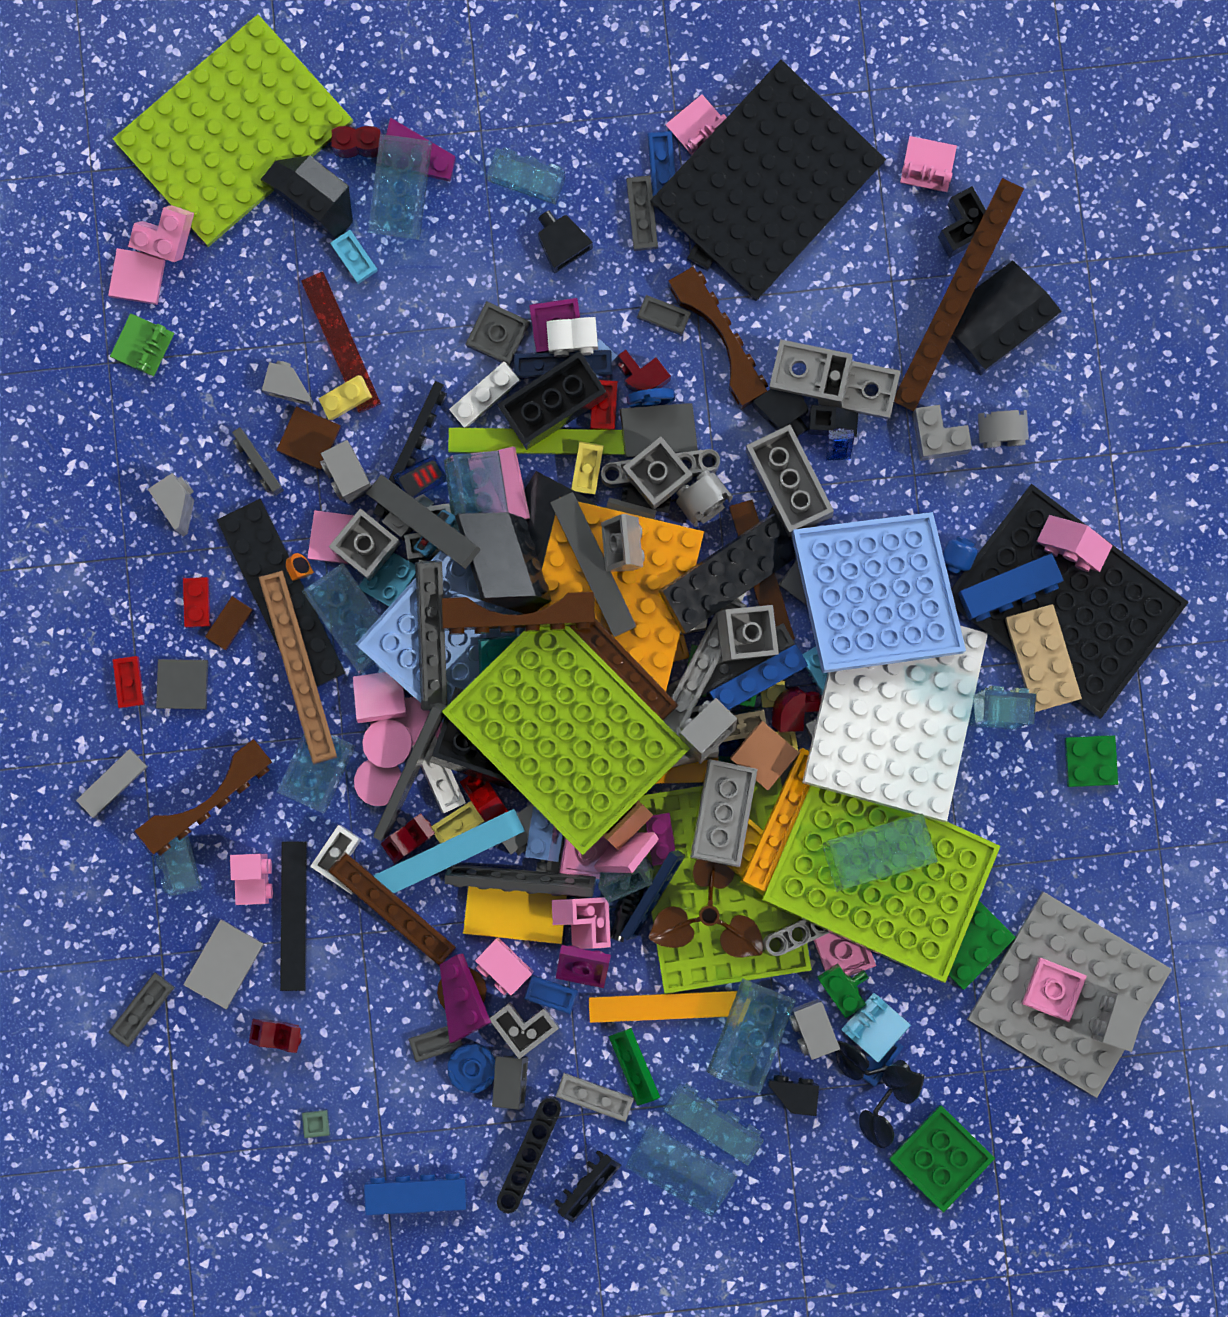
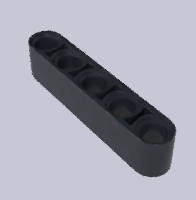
M546 1096L541 1100L497 1199V1206L503 1213H513L519 1207L561 1112V1102L555 1096ZM546 1102L556 1104L557 1111L554 1114L549 1115L544 1112L543 1105ZM536 1125H543L546 1128L547 1134L544 1137L539 1138L533 1134V1128ZM526 1148L534 1149L536 1158L530 1161L526 1160L522 1154L523 1150ZM516 1171L523 1172L526 1176L525 1182L520 1184L514 1182L512 1174ZM510 1194L514 1196L516 1203L510 1207L505 1206L502 1202V1197Z

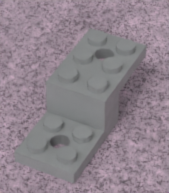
M780 339L769 387L774 390L817 398L818 405L839 407L856 413L890 420L901 371L853 361V354ZM796 363H802L806 366V371L802 375H796L792 372V367ZM867 385H876L879 390L875 396L866 395L864 389Z

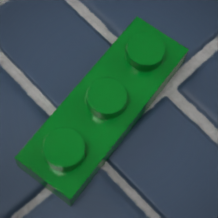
M632 1028L609 1036L637 1106L660 1098Z

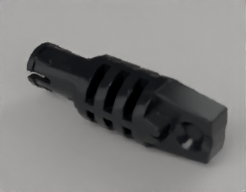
M629 873L614 910L616 918L610 932L611 939L624 942V938L620 935L643 897L645 877Z

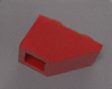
M469 775L460 781L485 822L508 812L490 782Z

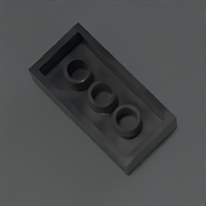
M579 351L497 405L525 449L528 450L607 399L608 394Z

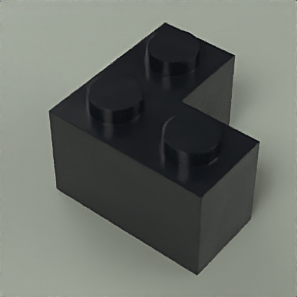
M973 186L952 196L947 204L956 222L942 229L938 239L949 258L968 248L986 211Z

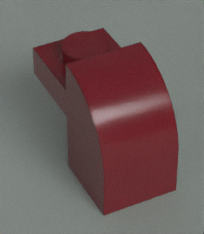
M627 350L618 355L619 363L617 366L625 376L630 375L625 380V386L633 392L662 388L671 380V375L657 357L640 368Z
M797 686L784 690L774 702L772 726L779 732L804 731L805 712L819 711L822 696L818 692L805 693Z
M420 813L404 827L386 838L381 843V846L395 864L430 840L435 832L430 822Z
M253 1018L249 1044L297 1053L302 1039L301 1028L296 1024Z

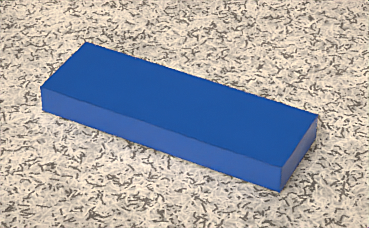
M672 131L647 134L653 197L675 174Z

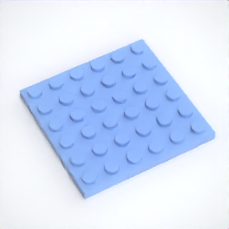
M933 512L794 529L791 532L822 673L963 654L966 651Z
M441 550L431 560H440L442 562L443 598L468 597L477 605L493 612L508 615L523 614L482 601L470 564L464 569ZM415 578L355 645L421 703ZM515 628V632L500 633V629H490V633L475 634L474 630H464L465 634L449 635V631H445L447 706L450 704L455 687L464 690L479 675L478 639L520 635L525 628Z

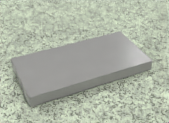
M711 759L708 760L690 858L740 867L758 769Z

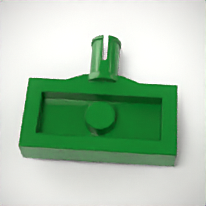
M837 963L818 976L820 983L845 1018L866 1005L857 987L869 979L864 969L851 978L848 974L844 973Z

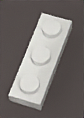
M503 362L449 410L462 426L467 428L521 380L508 364Z
M435 736L421 768L441 813H446L466 802L451 769L430 763L437 742V737Z

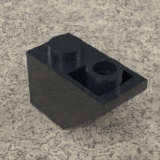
M811 405L808 434L857 437L858 413L839 407Z
M774 1075V1079H768L767 1084L791 1114L817 1115L819 1085L813 1083L814 1079L800 1077L798 1082L788 1081L789 1077L783 1075Z

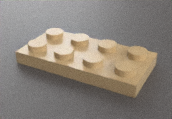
M1054 605L1006 617L1005 622L1032 712H1038L1082 699Z

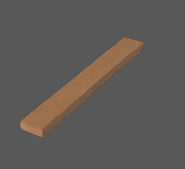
M283 571L259 577L313 765L337 758Z

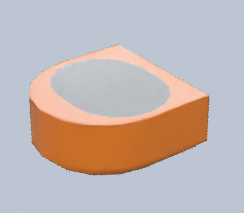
M295 553L287 558L286 568L292 581L308 577L314 573L308 560L302 554Z

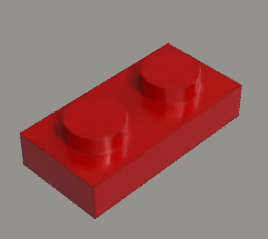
M599 380L606 390L608 398L592 408L590 428L591 430H615L618 381Z
M183 578L184 627H210L209 578Z
M139 657L112 659L118 708L145 705Z

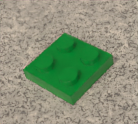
M1115 735L1064 738L1067 787L1118 785Z

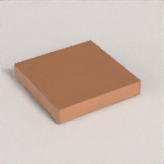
M761 720L732 754L730 759L737 765L758 769L756 781L766 790H769L800 752Z

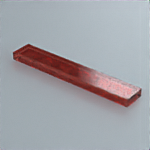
M322 271L301 280L344 381L347 382L357 375L362 376L372 398L356 407L358 413L380 405L381 402L324 272Z

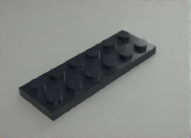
M771 514L660 589L659 593L681 633H687L795 559L794 546L777 514Z

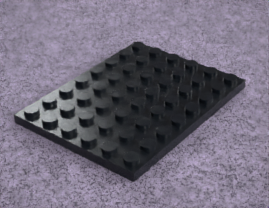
M780 59L657 192L650 202L747 294L757 301L885 162L886 158Z
M1030 484L978 552L971 569L964 571L951 588L956 611L969 620L957 594L960 591L1049 555L1044 551L1045 547L1037 542L1049 515L1086 524L1033 484ZM1111 544L1112 548L1100 572L1091 569L1089 572L1082 571L1075 566L1076 562L1067 560L1063 555L1058 554L1057 557H1053L1064 580L1058 584V589L1045 594L1044 590L1035 593V599L1022 603L1021 599L1012 603L1013 608L1001 613L999 609L989 612L991 617L977 622L976 618L969 620L1015 655L1005 618L1053 604L1082 699L1076 700V702L1098 719L1104 716L1189 603L1113 544Z

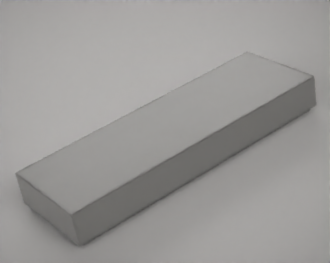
M129 749L76 801L92 818H95L148 766L132 749Z
M563 1073L555 1096L624 1122L627 1120L634 1097L567 1073Z

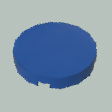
M655 388L633 392L626 396L627 405L631 408L647 407L655 404L667 405L674 402L675 392L669 388Z
M467 1043L459 1046L451 1054L448 1061V1076L451 1083L463 1092L479 1093L486 1090L494 1081L496 1060L493 1053L486 1046L478 1043Z

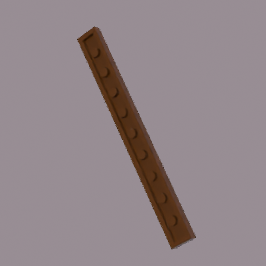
M1004 178L1001 179L896 392L895 403L914 412L1024 188Z

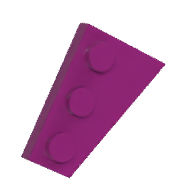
M390 118L379 162L380 166L450 182L456 157Z
M458 954L440 964L450 1043L457 1042L491 1023L464 954Z

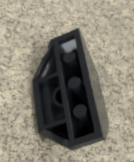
M310 155L276 160L261 178L263 183L335 239L344 234L353 223L349 186Z

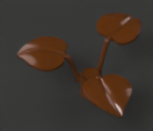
M698 859L694 864L693 878L697 885L701 887L709 886L708 904L700 909L699 917L689 920L687 913L682 908L670 906L663 909L655 918L649 934V939L660 946L678 948L687 945L694 938V930L690 924L701 921L706 926H713L717 923L726 928L721 933L720 943L723 950L730 956L742 958L760 956L763 953L762 936L758 926L752 919L744 915H737L732 918L729 925L719 919V911L713 905V886L718 889L727 887L732 882L735 872L727 865Z

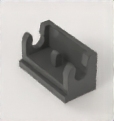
M496 1056L492 1107L509 1109L525 1107L528 1057L518 1059L517 1056Z

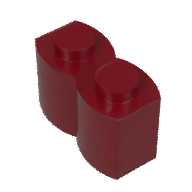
M340 126L332 129V149L334 154L342 158H352L357 155L367 158L381 156L383 150L381 130L374 126H363L357 129Z

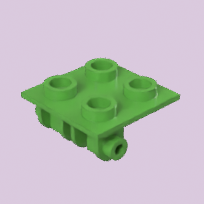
M130 313L110 357L154 377L175 333L167 330L166 327L160 324L156 325Z

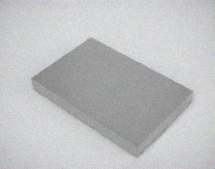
M221 919L183 985L219 1006L228 1009L264 943Z

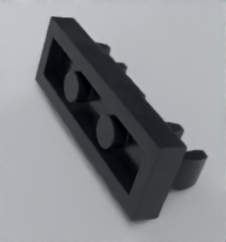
M596 1151V1154L600 1157L599 1163L595 1165L591 1161L587 1162L588 1166L593 1170L579 1180L573 1193L567 1189L563 1190L567 1195V1201L562 1203L558 1199L555 1200V1204L560 1207L557 1212L563 1218L573 1223L622 1166L616 1159Z

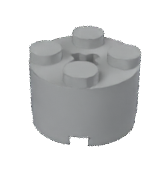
M1019 410L996 411L986 414V418L984 413H979V443L983 444V448L1000 447L1001 442H1007L1008 447L1026 445L1025 440H1029L1027 410L1020 411V415Z
M708 470L702 472L696 478L698 481L691 486L687 484L677 492L679 497L676 504L694 527L698 526L697 521H701L704 524L715 517L725 508L723 506L725 500L727 499L730 503L733 499L732 494L715 473H710Z

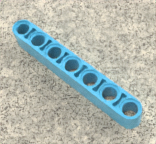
M512 809L374 875V877L393 893H396L525 832L515 809Z

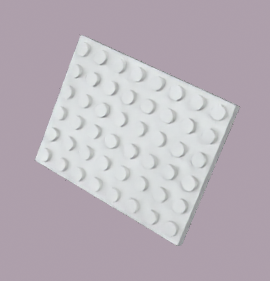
M960 626L966 648L963 654L828 672L802 783L940 822H946L988 634Z

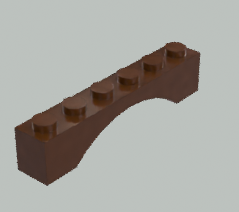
M693 266L668 280V287L680 307L702 317L714 328L727 350L730 363L729 391L740 410H742L767 392L768 384L762 374L758 376L754 369L756 364L750 354L746 355L743 351L742 346L744 344L739 334H733L729 326L732 324L728 315L725 312L721 313L717 307L719 301L713 291L709 293L705 286L707 281L701 271L697 272Z
M594 592L567 593L558 602L546 609L522 615L493 612L477 605L468 597L442 598L443 629L449 631V635L465 634L464 630H474L475 634L490 633V629H500V633L515 632V628H525V632L540 631V627H550L551 631L565 630V626L574 625L575 629L584 630L590 629V625H596Z
M254 739L232 756L224 781L208 800L183 813L154 815L137 828L133 834L151 856L155 853L161 856L171 848L169 843L176 837L179 841L191 832L189 829L191 825L195 822L201 825L211 817L209 811L216 806L220 810L231 801L229 799L231 794L235 791L240 794L251 786L248 781L254 776L260 779L269 772L270 769L267 766L272 761Z

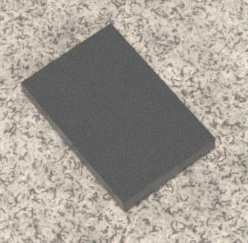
M692 403L621 408L619 410L625 458L636 457L659 437L666 441L675 454L698 451Z

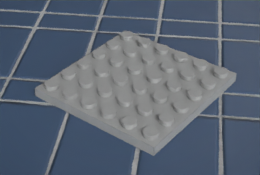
M1041 892L967 1020L1097 1098L1125 1051L1124 1049L1093 1039L1092 1027L1095 1020L1100 1018L1102 1010L1099 1009L1103 995L1107 996L1109 991L1147 1003L1143 1015L1144 1018L1172 969L1047 893ZM1038 957L1087 975L1070 1023L1021 1004Z

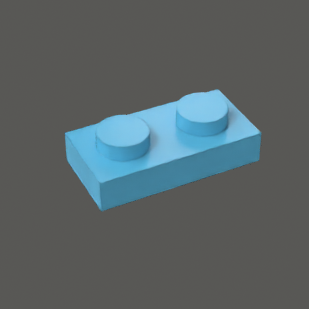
M351 230L330 242L357 284L378 271Z

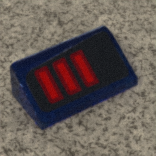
M434 455L393 475L395 485L414 499L447 481V477Z

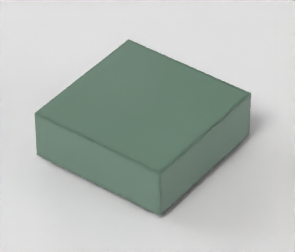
M328 1110L302 1113L304 1138L330 1135Z

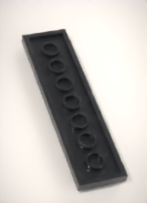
M260 498L217 519L277 646L278 642L259 577L283 571L317 688L346 674L301 579L292 581L287 571L286 560L289 558L288 552L262 499Z

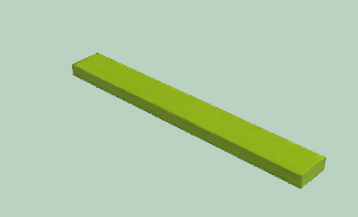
M449 428V453L486 454L513 446L516 448L517 454L577 455L579 441L604 445L602 455H625L622 430L559 429L526 450L512 428Z

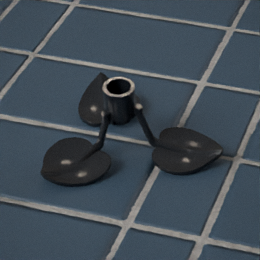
M837 1040L840 1049L835 1051L836 1060L839 1068L847 1077L859 1081L864 1077V1074L870 1076L883 1072L882 1080L889 1087V1090L875 1107L873 1113L868 1110L861 1112L859 1125L864 1136L871 1143L885 1149L894 1140V1130L885 1117L878 1115L879 1110L892 1092L900 1102L904 1104L913 1103L920 1095L925 1075L911 1071L909 1065L903 1060H898L890 1066L884 1065L878 1069L868 1070L869 1061L860 1050L846 1042Z

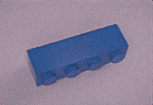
M1051 553L966 588L957 594L968 619L976 618L977 622L991 617L989 612L999 609L1001 613L1013 608L1012 603L1021 599L1022 603L1035 599V593L1044 590L1045 594L1058 589V584L1064 580Z
M797 644L710 691L708 696L711 701L717 698L730 710L806 668L808 664Z
M460 1172L445 1173V1177L435 1178V1174H421L420 1179H410V1175L395 1176V1180H385V1176L371 1177L370 1181L364 1184L365 1215L466 1210L468 1206L466 1176H460Z

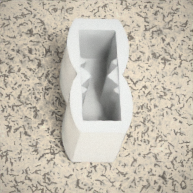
M595 317L546 322L549 353L554 354V357H567L569 352L579 351L582 355H591L593 350H598Z

